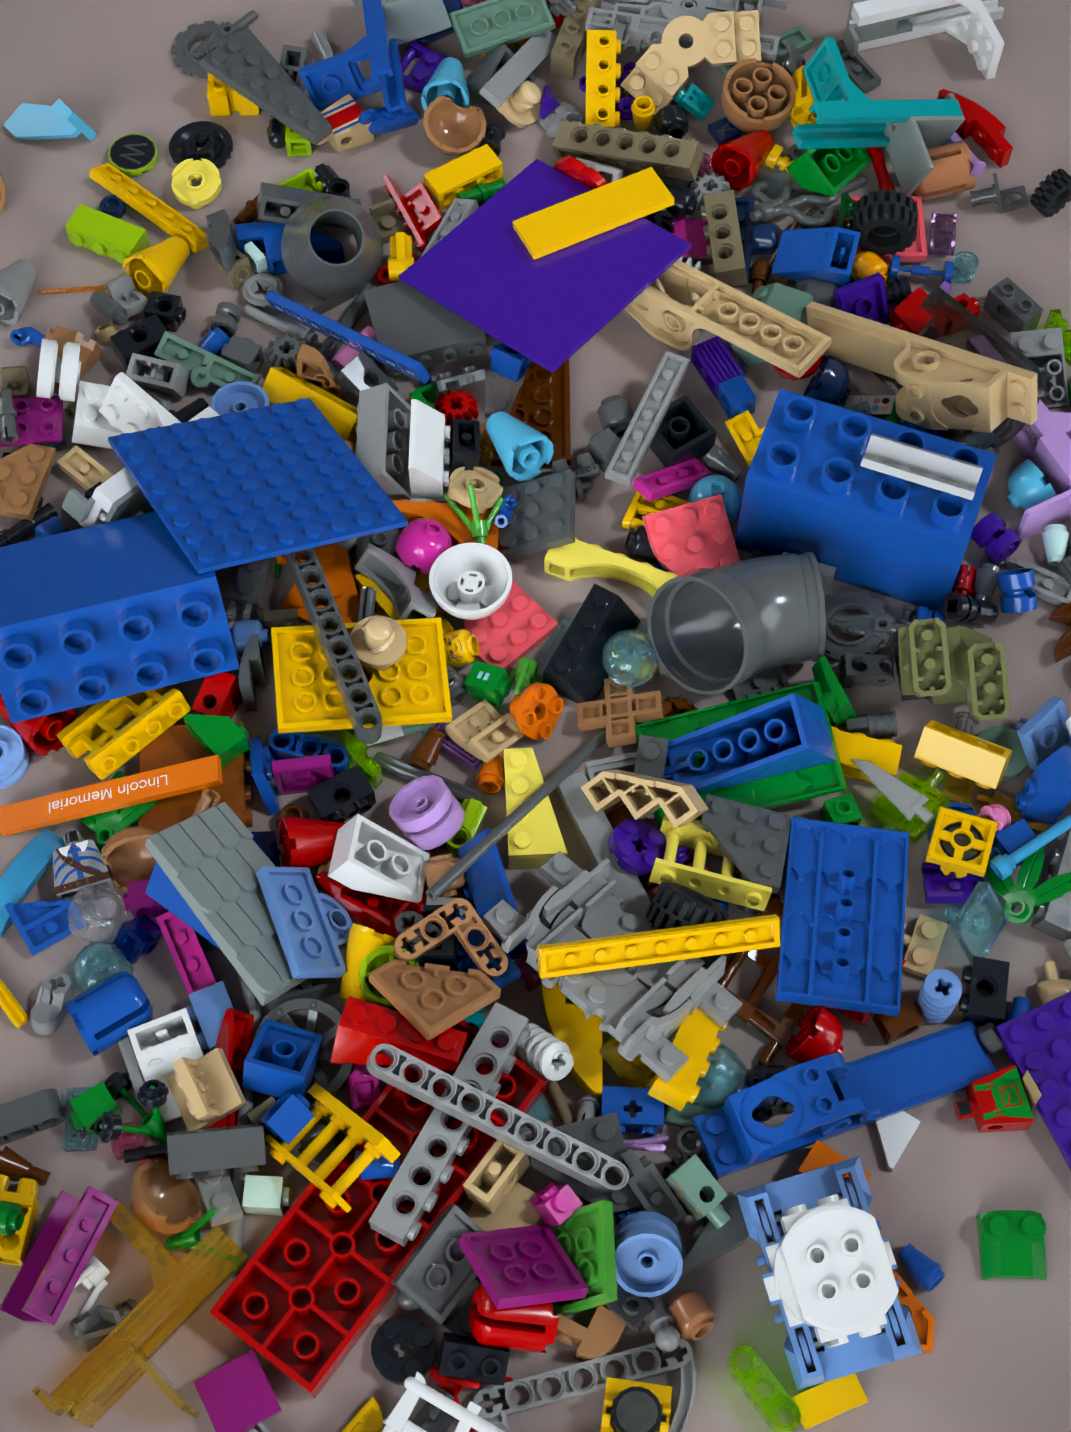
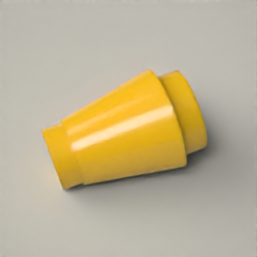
M639 96L631 105L635 130L637 132H647L655 112V104L650 97Z

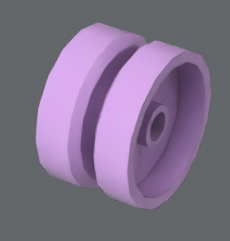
M435 775L422 776L412 780L394 796L389 806V815L394 823L403 832L409 843L422 850H431L450 840L461 828L465 817V811L452 795L442 778Z

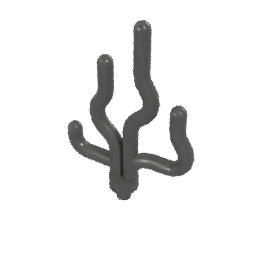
M865 176L853 179L832 197L828 195H802L791 200L789 199L792 192L807 191V189L801 188L796 181L789 182L783 186L781 196L772 200L762 193V191L767 189L768 183L764 180L752 185L750 189L751 196L755 197L759 204L755 205L754 211L750 212L749 217L752 222L766 223L777 216H789L807 227H823L829 224L833 217L840 214V204L830 207L818 218L809 217L797 208L803 205H831L838 201L841 194L865 186L868 180Z

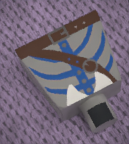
M79 831L65 833L63 835L65 847L53 851L54 888L58 900H72L74 902L116 889L94 840L82 841Z

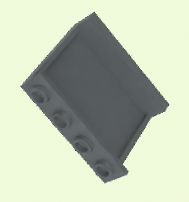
M402 281L363 290L377 342L419 361L425 369L430 366L450 363L461 358L477 356L488 352L483 330ZM384 364L385 372L389 376L403 374Z

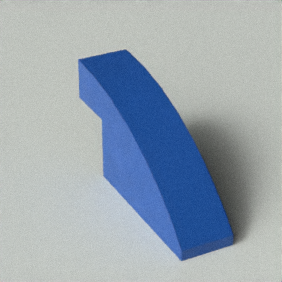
M273 222L235 224L239 251L245 255L244 245L252 241L262 253L266 252L270 274L288 273L281 254V239L286 224ZM313 230L310 234V242L314 252L326 262L333 264L345 263L342 242Z

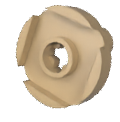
M474 466L473 470H465V467L455 469L450 476L448 497L471 508L468 484L472 483L478 512L484 513L487 508L494 507L502 495L503 486L499 485L500 479L498 476L487 469Z

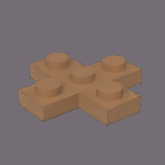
M632 674L604 679L605 699L577 703L579 730L587 731L606 728L608 748L637 744L636 723L664 718L661 690L634 694Z

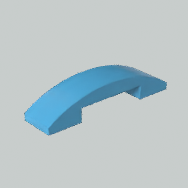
M48 829L42 831L20 852L0 878V938L3 937L13 923L4 905L8 903H22L49 866L53 867V851L65 847L63 838Z

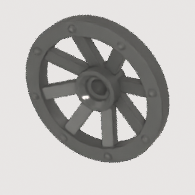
M310 998L294 999L277 1006L262 1020L256 1031L254 1041L265 1019L275 1022L280 1020L282 1024L298 1028L289 1014L299 1010H309L306 1031L316 1033L319 1012L328 1016L336 1024L323 1034L324 1040L314 1071L319 1085L331 1095L336 1094L346 1084L347 1078L355 1064L342 1063L337 1075L329 1082L319 1061H331L332 1052L324 1051L323 1047L336 1037L342 1013L326 1002ZM306 1093L304 1098L310 1104H313L315 1102L314 1098L309 1093Z

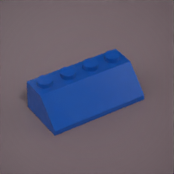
M491 828L485 829L458 848V858L461 860L492 831ZM495 844L464 872L466 884L465 887H462L464 898L469 903H472L481 920L502 899L518 912ZM490 931L495 940L501 946L502 941ZM526 938L507 953L512 960L526 956Z

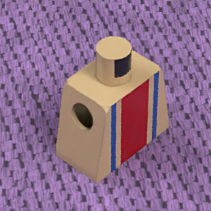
M347 94L320 112L332 126L331 134L319 142L317 146L329 141L337 152H342L374 141V135L368 131L370 124L362 125L358 121L363 111L350 94Z

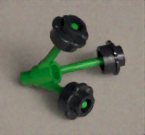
M117 1071L110 1075L104 1082V1085L112 1098L117 1100L123 1096L143 1120L140 1126L123 1125L120 1115H114L112 1111L104 1112L95 1122V1133L101 1138V1141L108 1143L110 1140H117L121 1132H128L145 1136L150 1135L153 1139L157 1138L163 1144L167 1143L166 1133L169 1131L166 1129L167 1125L163 1122L159 1109L160 1106L166 1103L169 1093L165 1083L159 1080H149L139 1088L138 1099L142 1101L144 1107L152 1108L153 1112L148 1114L128 1092L133 1086L132 1081L129 1079V1073L120 1074Z

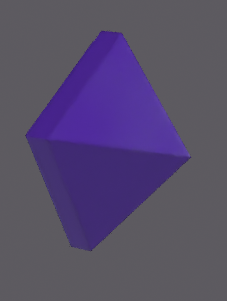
M547 85L543 87L540 101L539 117L541 119H545L560 106V103Z

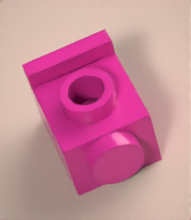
M553 1180L528 1201L548 1226L561 1225L573 1214V1211L583 1205L568 1184L556 1185Z

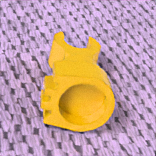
M775 144L767 157L765 166L773 170L776 166H779V170L783 172L786 170L791 175L786 167L793 161H790V158L787 156L782 157L783 147Z

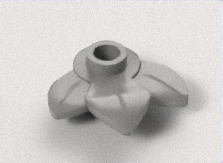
M558 100L560 106L554 110L555 113L549 114L545 119H541L538 116L539 124L547 130L546 137L555 139L561 120L569 122L576 120L585 124L582 114L577 112L572 104Z

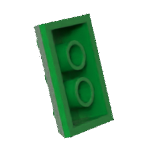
M864 148L807 149L786 168L801 188L832 197L872 162V159Z

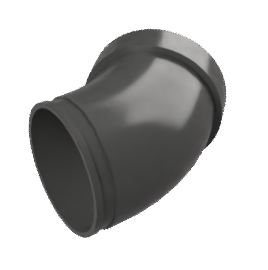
M813 552L772 555L736 561L711 569H693L665 582L654 594L647 617L649 640L662 668L676 683L685 689L702 695H716L744 682L757 670L804 663L805 661L816 662L824 655L826 612L821 573Z

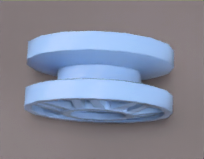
M0 725V754H2L0 757V789H4L16 784L24 777L29 768L30 755L21 736L13 728Z

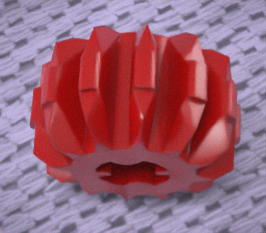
M461 388L454 393L449 389L448 395L440 394L439 401L434 406L435 410L445 415L446 426L452 427L453 418L478 420L479 417L477 400L472 398L470 392L463 394Z

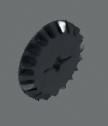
M209 121L192 122L181 127L174 133L169 143L170 156L173 162L177 164L193 158V161H202V158L212 162L218 169L219 165H225L226 160L231 159V152L233 151V141L230 133L221 125ZM197 147H200V148L206 147V150H203V149L197 150Z

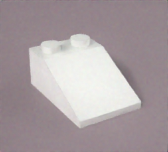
M357 814L338 829L328 877L352 890L419 903L422 900L425 883L424 866L428 863L430 854Z

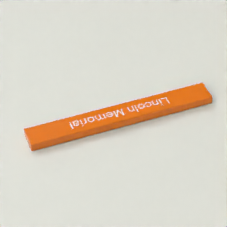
M218 755L208 756L0 806V833L3 836H8L223 785L221 759Z

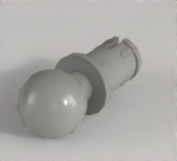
M662 1295L650 1297L652 1302L650 1305L654 1307V1310L648 1315L651 1321L649 1328L655 1334V1343L662 1351L671 1352L679 1346L681 1340L680 1333L673 1327L674 1319L667 1313ZM645 1297L644 1299L650 1304L649 1299Z

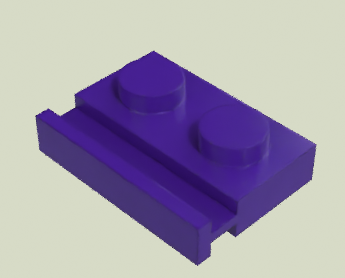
M922 863L921 874L923 876L922 882L926 904H985L987 895L983 877L967 873V876L958 879L955 872H950L948 876L944 875L940 869L941 865Z

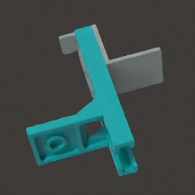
M825 37L803 68L814 99V103L809 110L811 113L817 114L816 124H798L792 131L798 149L886 147L901 189L906 196H910L934 167L927 149L944 145L964 122L965 118L953 93H948L944 99L870 100L850 80L834 37Z

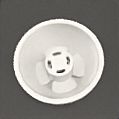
M463 543L455 545L439 555L431 567L429 585L434 599L444 611L460 619L476 620L493 614L504 604L512 586V570L507 559L495 548L481 543Z

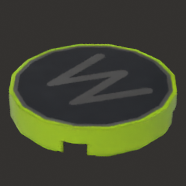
M130 133L120 136L113 141L109 147L108 157L111 165L127 176L137 177L143 175L142 172L146 170L149 172L155 167L158 162V150L155 142L148 136L140 133Z

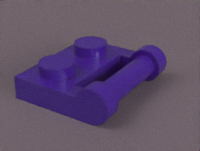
M411 41L407 46V52L400 60L404 88L422 94L425 85L440 62L448 58V56L424 48L417 41ZM414 57L419 58L409 75H404L403 73Z

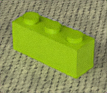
M83 204L78 206L65 224L69 241L74 245L90 249L98 255L113 258L121 264L129 255L150 246L146 229Z

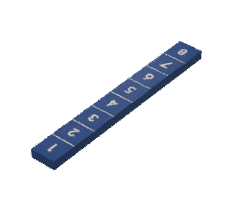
M269 290L264 297L275 311L358 352L363 351L373 359L424 384L430 378V374L424 366L415 359L274 291Z

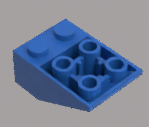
M839 227L783 230L771 275L795 281L812 278L836 284L839 288L848 285L861 232Z

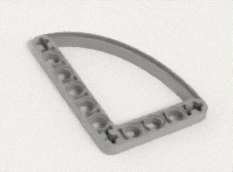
M680 1338L678 1349L685 1350L686 1352L682 1356V1362H677L675 1357L665 1359L666 1367H661V1357L656 1350L659 1348L656 1343L509 1381L504 1383V1386L495 1385L478 1391L473 1402L477 1405L482 1404L484 1396H489L491 1401L501 1399L499 1391L505 1390V1401L509 1409L502 1410L503 1406L500 1403L493 1406V1412L487 1413L485 1408H481L478 1416L505 1432H510L507 1416L605 1390L608 1377L605 1373V1367L608 1363L616 1361L624 1368V1374L619 1378L624 1380L640 1381L680 1371L678 1403L668 1432H684L692 1411L696 1388L693 1352L690 1344L685 1339ZM662 1351V1355H666V1354H670V1353H671V1352ZM648 1353L654 1357L655 1367L652 1370L643 1371L638 1367L637 1357L640 1354ZM586 1370L591 1373L593 1381L589 1387L580 1388L575 1384L573 1377L577 1371ZM549 1378L558 1380L561 1385L559 1394L554 1397L547 1396L542 1390L543 1382ZM516 1387H524L529 1392V1399L523 1405H516L511 1401V1391Z

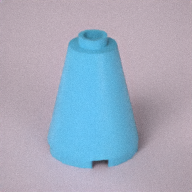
M452 57L443 59L425 85L421 95L422 107L425 111L429 104L439 96L451 98L457 106L469 107L470 96L464 69L458 59Z
M504 411L496 412L489 417L486 423V430L507 474L517 481H526L538 476L542 472L540 470L544 463L548 465L553 456V444L549 438Z

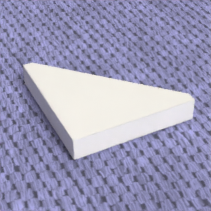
M905 1111L874 1122L886 1159L887 1169L891 1172L921 1122Z

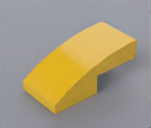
M855 1373L824 1382L791 1398L805 1430L869 1402Z

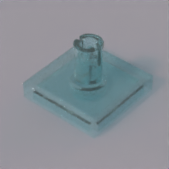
M981 881L977 883L962 909L949 906L944 915L946 923L951 925L950 928L969 961L972 960L973 956L983 958L987 956L1008 921L990 884Z

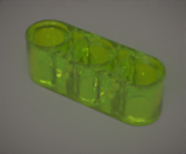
M736 1347L731 1352L727 1361V1371L773 1432H793L801 1420L798 1406L751 1347ZM737 1356L747 1357L751 1363V1369L748 1371L738 1370L734 1364V1358ZM758 1383L767 1384L772 1392L771 1397L768 1399L760 1398L755 1392V1385ZM779 1410L788 1411L792 1416V1425L788 1427L780 1425L776 1420V1412Z

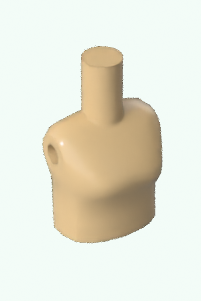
M1048 961L1043 964L1047 980L1041 981L1037 985V993L1043 1005L1071 992V982L1067 979H1059L1055 961Z

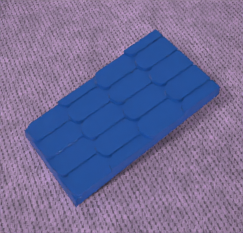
M792 817L778 960L777 1001H792V1003L814 1006L823 1005V1007L852 1009L859 1012L882 1013L898 1017L901 999L909 832Z

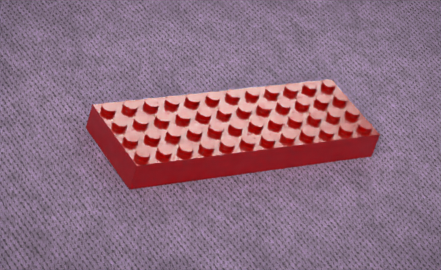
M462 1020L450 1028L467 1032L468 1045L465 1051L466 1054L479 1030L465 1020ZM494 1041L492 1042V1045H493L494 1047H496V1048H503V1047H501L500 1045H498L496 1042H494ZM515 1057L516 1061L508 1075L503 1073L498 1082L501 1087L496 1099L529 1115L547 1091V1079ZM482 1064L476 1071L479 1074L487 1075L493 1071V1068L488 1064ZM411 1068L404 1070V1077L407 1081L412 1083L418 1082L419 1076L417 1071ZM442 1070L451 1076L455 1073V1071ZM434 1083L433 1092L438 1097H441L446 1087L442 1083ZM388 1084L362 1119L384 1135L399 1151L400 1155L398 1158H400L401 1166L435 1107ZM468 1097L462 1098V1100L466 1102L473 1101L471 1098ZM491 1112V1122L495 1126L502 1127L504 1124L503 1116L498 1112ZM451 1118L445 1123V1126L454 1130L458 1129L463 1122L456 1118ZM472 1127L467 1136L470 1142L462 1156L457 1155L451 1164L454 1167V1171L446 1184L441 1183L435 1193L438 1195V1199L430 1212H424L419 1221L422 1223V1227L414 1241L409 1239L405 1247L371 1229L369 1224L371 1216L394 1177L360 1180V1177H357L341 1195L352 1208L348 1213L338 1205L332 1209L319 1196L322 1191L311 1182L209 1313L215 1321L315 1399L398 1289L391 1281L448 1205L451 1203L459 1207L465 1200L467 1195L463 1184L497 1139ZM366 1143L357 1144L328 1175L324 1182L332 1187L354 1162L355 1151H363ZM436 1145L430 1149L429 1153L433 1157H441L446 1153L447 1149L442 1145ZM419 1173L414 1177L413 1182L417 1185H425L430 1181L431 1177L427 1173ZM403 1201L398 1205L397 1210L402 1214H408L414 1209L415 1205L411 1201Z

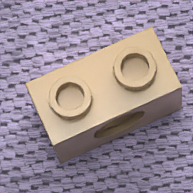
M497 1139L463 1184L467 1197L493 1215L530 1166L528 1155Z

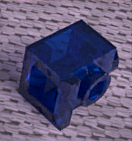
M142 915L123 923L111 946L127 961L135 964L139 956L143 954L148 955L155 949L161 937V929L147 915Z

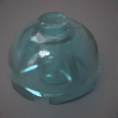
M638 630L617 632L609 638L602 652V663L605 671L617 685L618 683L624 684L625 687L632 688L642 685L652 678L655 674L653 670L656 664L659 665L649 637Z
M106 940L95 941L85 946L76 955L72 965L73 980L80 993L87 991L118 972L126 971L133 975L134 965L127 951L117 943Z
M723 1043L718 1045L713 1056L710 1055L714 1059L709 1061L711 1064L703 1079L698 1078L696 1083L701 1088L695 1100L708 1107H723L728 1096L748 1087L744 1083L747 1071L743 1060L736 1052Z

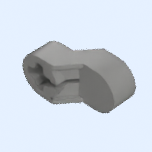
M64 973L52 974L40 986L37 1002L30 1013L32 1029L35 1033L40 1035L51 1034L63 1022L66 1011L64 1003L68 1002L73 995L71 979L68 975Z

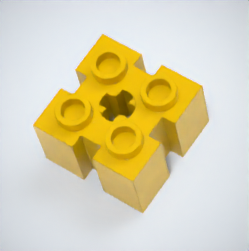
M208 72L207 98L211 117L231 116V112L239 111L240 116L260 115V107Z

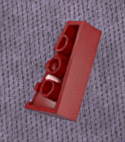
M348 996L337 1027L330 1063H352L367 1066L366 1061L372 1050L379 1044L387 1043L440 1070L456 1071L468 1045L467 1032L449 1028L428 1041L399 1011ZM385 1054L375 1055L377 1065L390 1067L388 1056Z

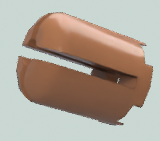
M957 141L927 149L934 167L912 194L913 196H921L922 201L925 202L974 189L975 174L970 175L971 167L969 160L972 159L967 143Z

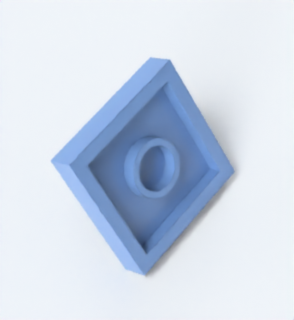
M1053 696L1029 720L1020 718V722H1016L1015 730L1032 773L1038 765L1061 746H1071V737L1065 725L1069 717L1062 698Z

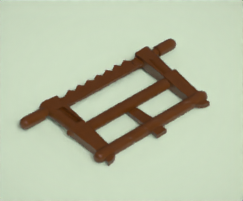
M776 894L771 895L765 911H761L758 916L776 914L780 921H782L784 904L781 903L780 897ZM780 947L771 960L758 950L734 953L725 967L724 975L717 981L743 1003L735 1015L745 1025L749 1022L771 1041L759 1057V1065H770L779 1050L778 1047L782 1049L791 1033V1027L799 1025V1016L805 1015L804 1007L810 1006L807 1004L791 1003L780 1023L756 1008L778 973ZM748 957L765 971L747 1000H744L727 989L740 968L739 966Z

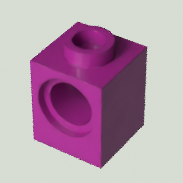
M150 878L127 882L128 893L123 894L126 911H131L135 920L156 917L168 912L166 908L145 893Z

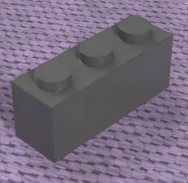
M262 1123L166 1133L169 1175L176 1174V1179L194 1178L195 1172L208 1171L209 1176L227 1174V1169L239 1167L240 1172H253L259 1170V1165H266L264 1127Z

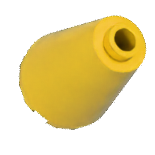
M172 236L129 255L124 260L122 269L125 267L126 273L133 279L135 289L145 297H149L151 290L166 293L190 255L189 246L184 239Z
M352 924L351 929H349L344 961L347 972L342 976L339 997L344 999L343 1006H345L348 996L369 1002L364 997L359 986V970L363 959L378 947L394 945L396 938L374 932V929L362 925ZM403 942L401 948L406 949L407 944Z

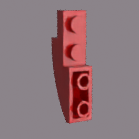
M945 89L939 90L937 99H944L948 93L954 94L965 118L964 122L955 132L963 140L972 136L975 143L979 144L988 154V157L1000 168L1008 165L1013 147L1004 138L1006 127L988 110L972 100Z

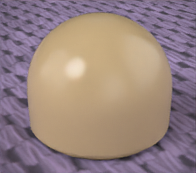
M110 321L99 326L94 331V335L99 343L112 345L110 336L116 334L121 329L118 324Z

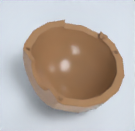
M439 96L429 104L424 112L423 127L427 140L438 151L446 155H464L479 145L486 132V119L482 109L473 105L467 108L460 107L453 103L451 98Z
M144 826L126 827L113 834L103 846L101 858L104 864L109 866L113 882L118 890L128 892L127 882L151 877L156 860L145 844L149 836L159 833L157 830Z
M151 1159L138 1167L130 1183L131 1208L137 1219L144 1226L160 1234H175L187 1230L205 1214L206 1210L194 1178L176 1179V1174L169 1175L168 1161L163 1159Z

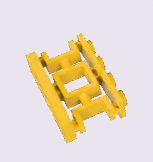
M161 687L96 703L60 731L57 737L74 759H78L89 750L91 753L83 758V760L100 780H104L186 715L191 708L178 689L172 688L165 695L161 696L160 694L166 690V687ZM131 716H135V718L132 721H130L127 725L121 728L118 732L115 730L126 720H128Z

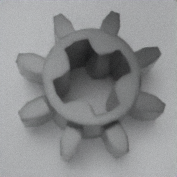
M548 0L550 2L548 4L549 10L556 17L560 14L564 17L569 16L577 6L575 0Z

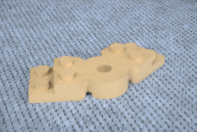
M758 10L709 13L703 21L693 16L675 18L664 29L661 44H652L636 63L635 68L620 86L635 99L639 96L650 97L655 104V116L661 108L670 104L688 82V68L696 67L704 60L712 67L736 65L741 61L754 58L757 59L756 62H762ZM682 38H692V46L687 49L680 46Z

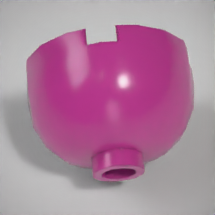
M419 518L408 523V526H405L399 534L395 544L398 557L404 564L410 568L412 565L421 568L419 572L425 574L430 573L431 567L439 555L452 547L449 532L438 522L427 518Z

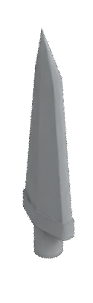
M851 759L906 819L911 821L917 815L928 824L935 815L924 807L929 801V798L924 794H920L870 761Z

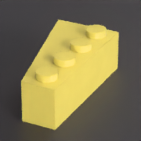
M533 748L504 749L506 817L544 783ZM549 796L544 798L507 833L509 869L541 868L543 864L559 851L566 857L568 856Z

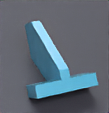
M60 99L52 106L22 103L3 124L18 140L76 138L82 133L92 141L98 135Z

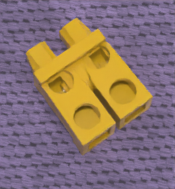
M0 1174V1200L18 1203L24 1212V1222L20 1230L16 1231L12 1236L0 1234V1263L21 1267L28 1254L32 1233L37 1221V1214H39L41 1207L37 1199L39 1184L34 1179L20 1178L16 1193L9 1192L7 1189L10 1178Z

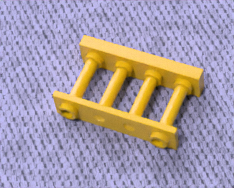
M315 1083L307 1091L315 1100L312 1105L314 1108L311 1110L315 1116L289 1144L283 1142L279 1144L269 1134L266 1135L264 1140L272 1147L269 1154L281 1165L287 1161L322 1191L319 1196L332 1209L338 1205L348 1213L352 1208L341 1197L347 1188L375 1158L378 1160L383 1156L390 1163H393L400 1153L384 1135L323 1087ZM329 1114L332 1115L329 1118L330 1123L297 1158L290 1153L323 1116L326 1118ZM347 1127L349 1129L346 1132L348 1134L347 1137L314 1173L306 1167L339 1130L344 1131ZM365 1142V1150L332 1187L326 1184L324 1180L357 1144L361 1145Z

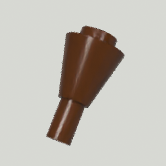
M5 1146L3 1151L0 1150V1174L12 1178H30L43 1184L47 1183L51 1172L32 1166V1163L8 1146Z

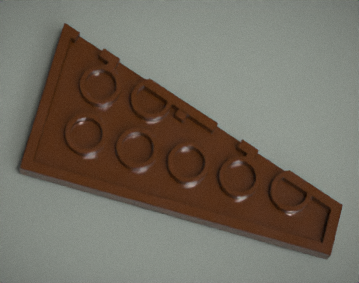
M569 359L553 373L531 361L525 373L523 384L519 388L509 415L547 436L552 442L554 450L552 459L548 465L544 463L542 466H552L553 461L566 459L567 466H571ZM497 451L491 458V466H503Z

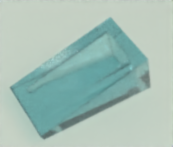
M542 1093L527 1114L545 1123L553 1119V1112ZM520 1126L519 1135L529 1131L530 1129L525 1126Z

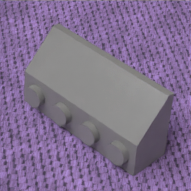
M388 383L359 391L355 455L389 498L411 500L408 469L411 406Z

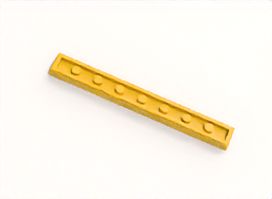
M776 914L538 945V973L540 978L544 979L780 947V919Z

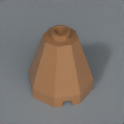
M55 326L54 329L48 328L44 339L57 341V357L62 358L63 347L66 342L80 344L81 380L99 360L102 352L101 348L91 338L89 342L82 340L84 334L60 326ZM60 383L54 384L53 393L59 394Z

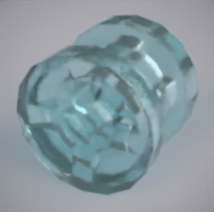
M961 251L953 259L952 279L957 283L967 284L975 277L979 259L972 252Z

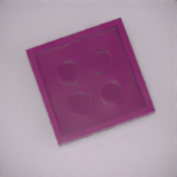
M547 1224L462 1233L460 1236L459 1246L497 1310L586 1297L588 1286Z

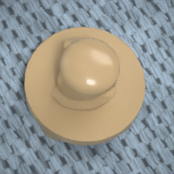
M528 80L524 81L497 111L503 114L512 124L523 129L538 119L541 91L536 84Z
M376 615L364 618L354 626L350 634V639L360 663L377 671H383L397 663L406 651L407 636L405 630L397 621L386 616Z

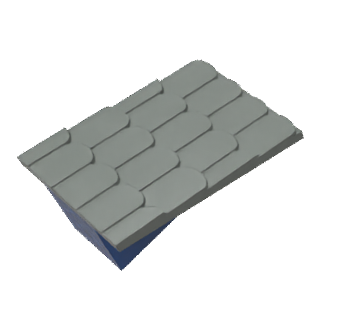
M224 801L216 805V807L209 808L197 814V816L194 815L160 831L158 834L156 833L148 837L145 846L156 860L145 893L222 950L260 1004L264 1006L308 978L293 979L256 876V872L262 866H276L254 842V835Z

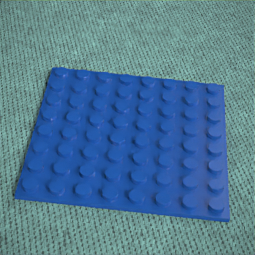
M310 398L298 399L297 401L282 404L276 403L271 406L251 408L246 411L225 413L220 416L200 418L194 421L174 423L168 426L148 428L143 431L122 433L117 436L108 437L109 444L198 574L408 526V520Z

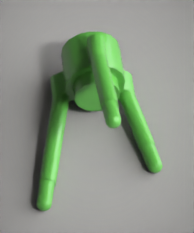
M520 658L517 661L516 668L511 670L509 679L512 685L514 681L516 683L514 690L516 694H519L521 687L540 683L542 676L537 674L539 664L535 660ZM494 705L493 708L498 712L500 706Z

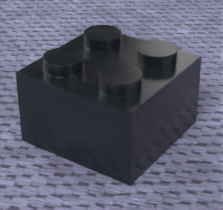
M684 395L671 402L649 448L667 468L694 458L698 459L707 454L715 446L717 431L691 400Z

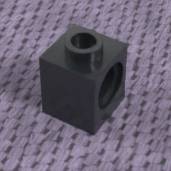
M151 290L143 310L145 318L156 314L168 331L177 332L180 323H183L186 318V308L183 307L181 296Z

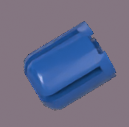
M126 971L112 975L64 1003L80 1035L94 1056L129 1036L127 1030L150 1022L153 1019V1006L136 977Z

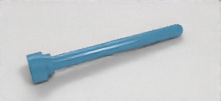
M1071 814L1011 854H1004L1003 856L999 854L991 859L989 864L996 876L1002 881L1013 874L1016 864L1071 828Z

